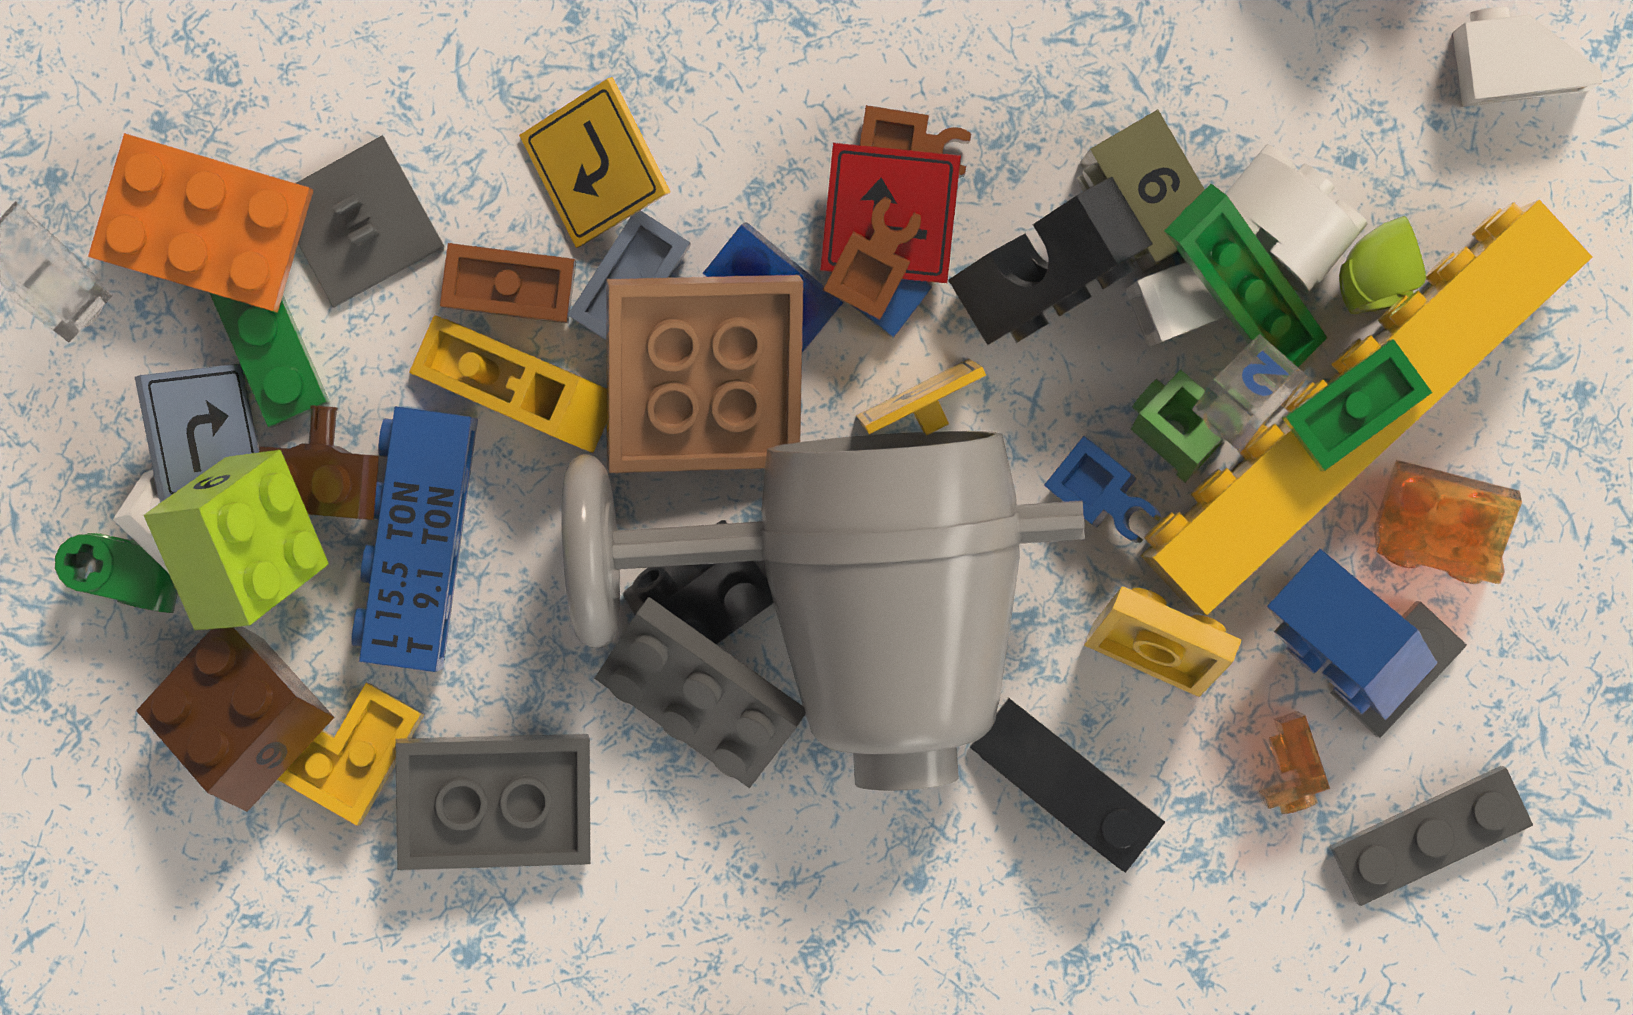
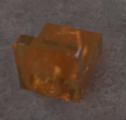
M1299 711L1275 718L1274 722L1278 735L1269 737L1272 753L1280 773L1283 774L1291 771L1293 779L1258 791L1262 804L1268 809L1279 806L1281 814L1294 813L1314 806L1318 803L1315 794L1330 789L1306 715Z

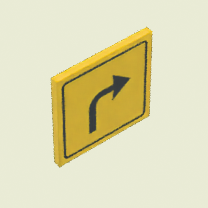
M613 77L605 79L519 135L576 248L585 245L671 193Z
M967 359L856 416L862 427L870 435L914 413L923 433L927 436L949 425L948 419L938 400L986 376V373L981 365L971 359Z

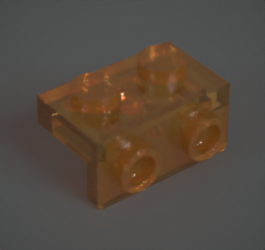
M1396 460L1373 526L1376 552L1385 556L1388 561L1401 567L1418 568L1420 565L1446 571L1451 577L1464 583L1479 584L1483 580L1501 584L1505 573L1502 557L1522 504L1521 493L1519 490Z

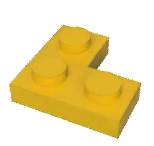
M366 682L336 735L333 736L323 730L277 780L352 824L361 826L396 765L395 739L412 738L424 714L371 683Z

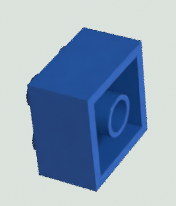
M1319 549L1267 606L1280 623L1274 633L1287 645V651L1313 674L1323 666L1325 669L1321 673L1335 686L1333 690L1361 715L1371 707L1386 720L1437 664L1418 629L1322 549Z

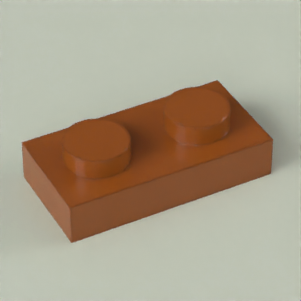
M448 243L440 307L569 324L568 313L571 309L576 260Z

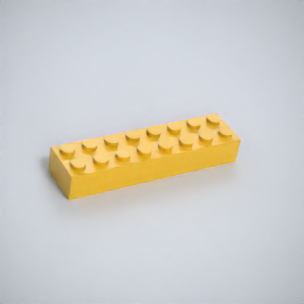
M1540 199L1522 207L1512 202L1503 210L1499 208L1471 233L1478 241L1471 249L1465 246L1456 254L1451 252L1426 274V280L1431 286L1423 294L1418 290L1410 297L1405 295L1378 319V322L1385 328L1375 338L1369 335L1364 340L1359 338L1354 341L1331 363L1338 372L1327 383L1323 379L1316 384L1311 382L1295 395L1284 408L1288 412L1292 411L1391 339H1394L1431 389L1432 394L1326 471L1319 470L1285 422L1279 427L1275 423L1269 428L1265 425L1238 449V452L1244 458L1242 462L1232 471L1228 468H1225L1223 471L1217 469L1191 493V496L1197 503L1183 516L1180 512L1175 515L1173 512L1169 513L1145 535L1144 539L1151 546L1140 556L1192 612L1208 615L1593 258Z

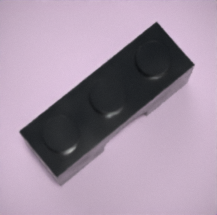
M1113 177L1076 195L1032 224L1045 245L1048 262L1037 253L1025 233L989 252L948 279L987 346L1009 333L1016 343L1020 342L1049 324L1043 312L1051 307L1054 308L1060 317L1090 299L1092 295L1086 286L1096 279L1104 290L1137 270L1130 258L1153 245Z

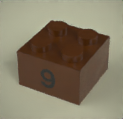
M242 626L211 629L136 710L208 794L246 812L252 808L335 718L263 638Z

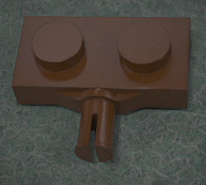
M310 406L309 444L302 443L292 448L259 446V452L281 450L308 515L374 520L379 456L352 454L340 446H334L337 407Z

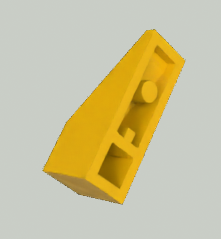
M437 315L433 316L409 373L591 453H594L607 424V388Z

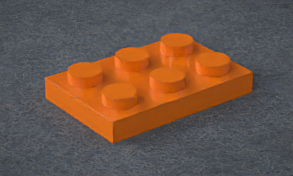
M124 133L88 257L278 313L314 190L310 187Z

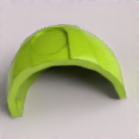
M1401 216L1387 221L1366 234L1353 246L1345 263L1341 265L1339 272L1340 291L1344 304L1350 314H1362L1388 309L1403 296L1407 295L1410 297L1413 294V290L1420 288L1425 283L1426 271L1415 233L1407 217Z

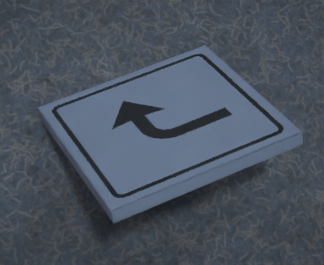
M240 363L135 376L160 503L223 458L259 453L243 369Z

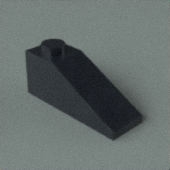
M1009 697L997 711L996 721L992 728L983 737L970 745V748L984 761L1125 873L1165 824V821Z

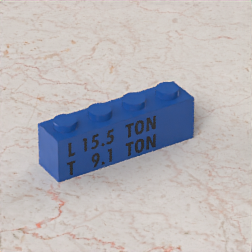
M395 406L393 419L384 418L382 421L378 455L388 458L384 482H377L374 520H379L375 546H365L360 574L361 582L370 584L367 608H357L352 628V646L361 647L359 662L437 672L444 668L478 418Z

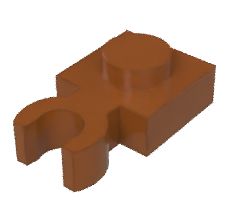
M866 105L860 145L943 154V148L948 143L959 142L961 144H969L971 133L962 128L951 127L941 131L938 135L927 134L929 115ZM960 165L959 178L965 175L966 166Z
M883 197L873 210L872 226L874 233L871 239L853 231L823 288L824 291L879 320L910 264V260L894 252L899 244L908 242L917 234L921 224V215L914 212L905 228L901 230L890 229L884 221V214L889 209L891 199Z

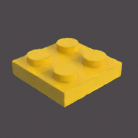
M1121 586L1093 622L1084 646L1200 697L1233 663L1241 639L1226 633L1225 626L1213 618L1197 614L1188 616L1168 607L1166 600L1155 592L1143 588H1132L1130 590Z

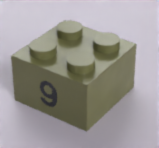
M1157 109L1090 148L1079 163L1083 169V174L1077 177L1083 192L1113 177L1153 245L1130 258L1133 263L1137 262L1142 272L1179 252L1164 230L1205 190Z

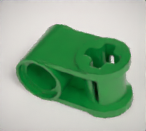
M87 533L70 537L59 546L55 555V570L58 578L66 587L79 592L116 599L119 603L137 608L174 613L178 592L170 574L134 539L131 538L129 540L102 533ZM91 546H93V557L102 560L103 567L100 571L90 572L86 578L85 567L76 563V556L78 553L89 552Z

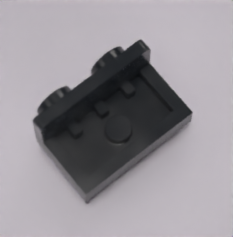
M721 520V521H719V522L716 523V524H728V523L726 522V520ZM755 561L651 567L641 572L634 580L633 585L623 592V596L634 615L637 614L648 597H650L716 645L774 603L767 577Z

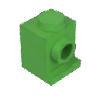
M1180 369L1166 385L1155 379L1139 396L1132 406L1139 415L1130 430L1178 471L1176 476L1186 483L1226 440L1239 419ZM1167 421H1178L1183 426L1185 434L1182 435Z

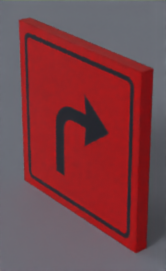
M833 142L820 271H833L853 231L871 239L874 233L872 226L873 210L883 197L891 199L889 209L884 214V221L890 229L901 230L905 228L914 212L921 215V224L917 234L908 242L899 244L894 252L910 260V264L902 279L947 283L961 155Z

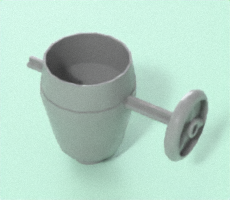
M935 431L927 436L923 432L877 434L803 441L769 448L766 453L761 510L762 521L617 531L613 493L605 466L591 455L577 456L569 463L564 475L561 503L562 551L569 612L575 635L579 641L591 648L599 649L609 645L616 636L620 610V569L765 560L768 584L811 733L823 746L831 750L853 753L855 785L868 790L899 791L924 789L950 784L959 779L957 747L979 740L992 728L996 721L1020 560L1019 544L1085 540L1082 501L1017 505L1003 435L993 431Z

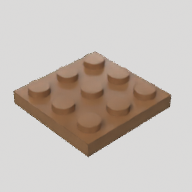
M799 275L606 279L607 468L609 473L765 468L767 449L778 445L800 442L803 280Z

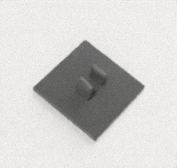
M383 135L296 183L314 190L298 245L334 308L445 247Z

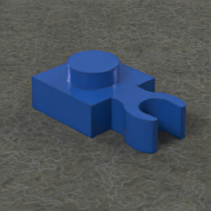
M1085 436L1081 438L1044 484L1046 488L1063 502L1082 501L1084 519L1095 527H1098L1105 517L1110 514L1119 533L1135 543H1141L1143 539L1132 532L1129 527V519L1134 512L1145 510L1157 521L1161 519L1160 512L1151 503L1139 497H1129L1126 494L1137 478Z

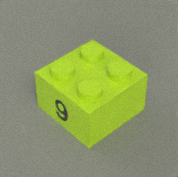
M281 450L225 457L143 515L194 631L250 626L329 565Z

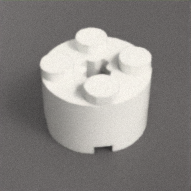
M1267 144L1227 191L1226 195L1292 288L1306 295L1310 293L1315 285L1321 282L1368 223L1363 216L1341 200H1337L1335 203L1328 197L1335 187L1320 172L1305 163L1296 172V166L1289 158L1273 146Z

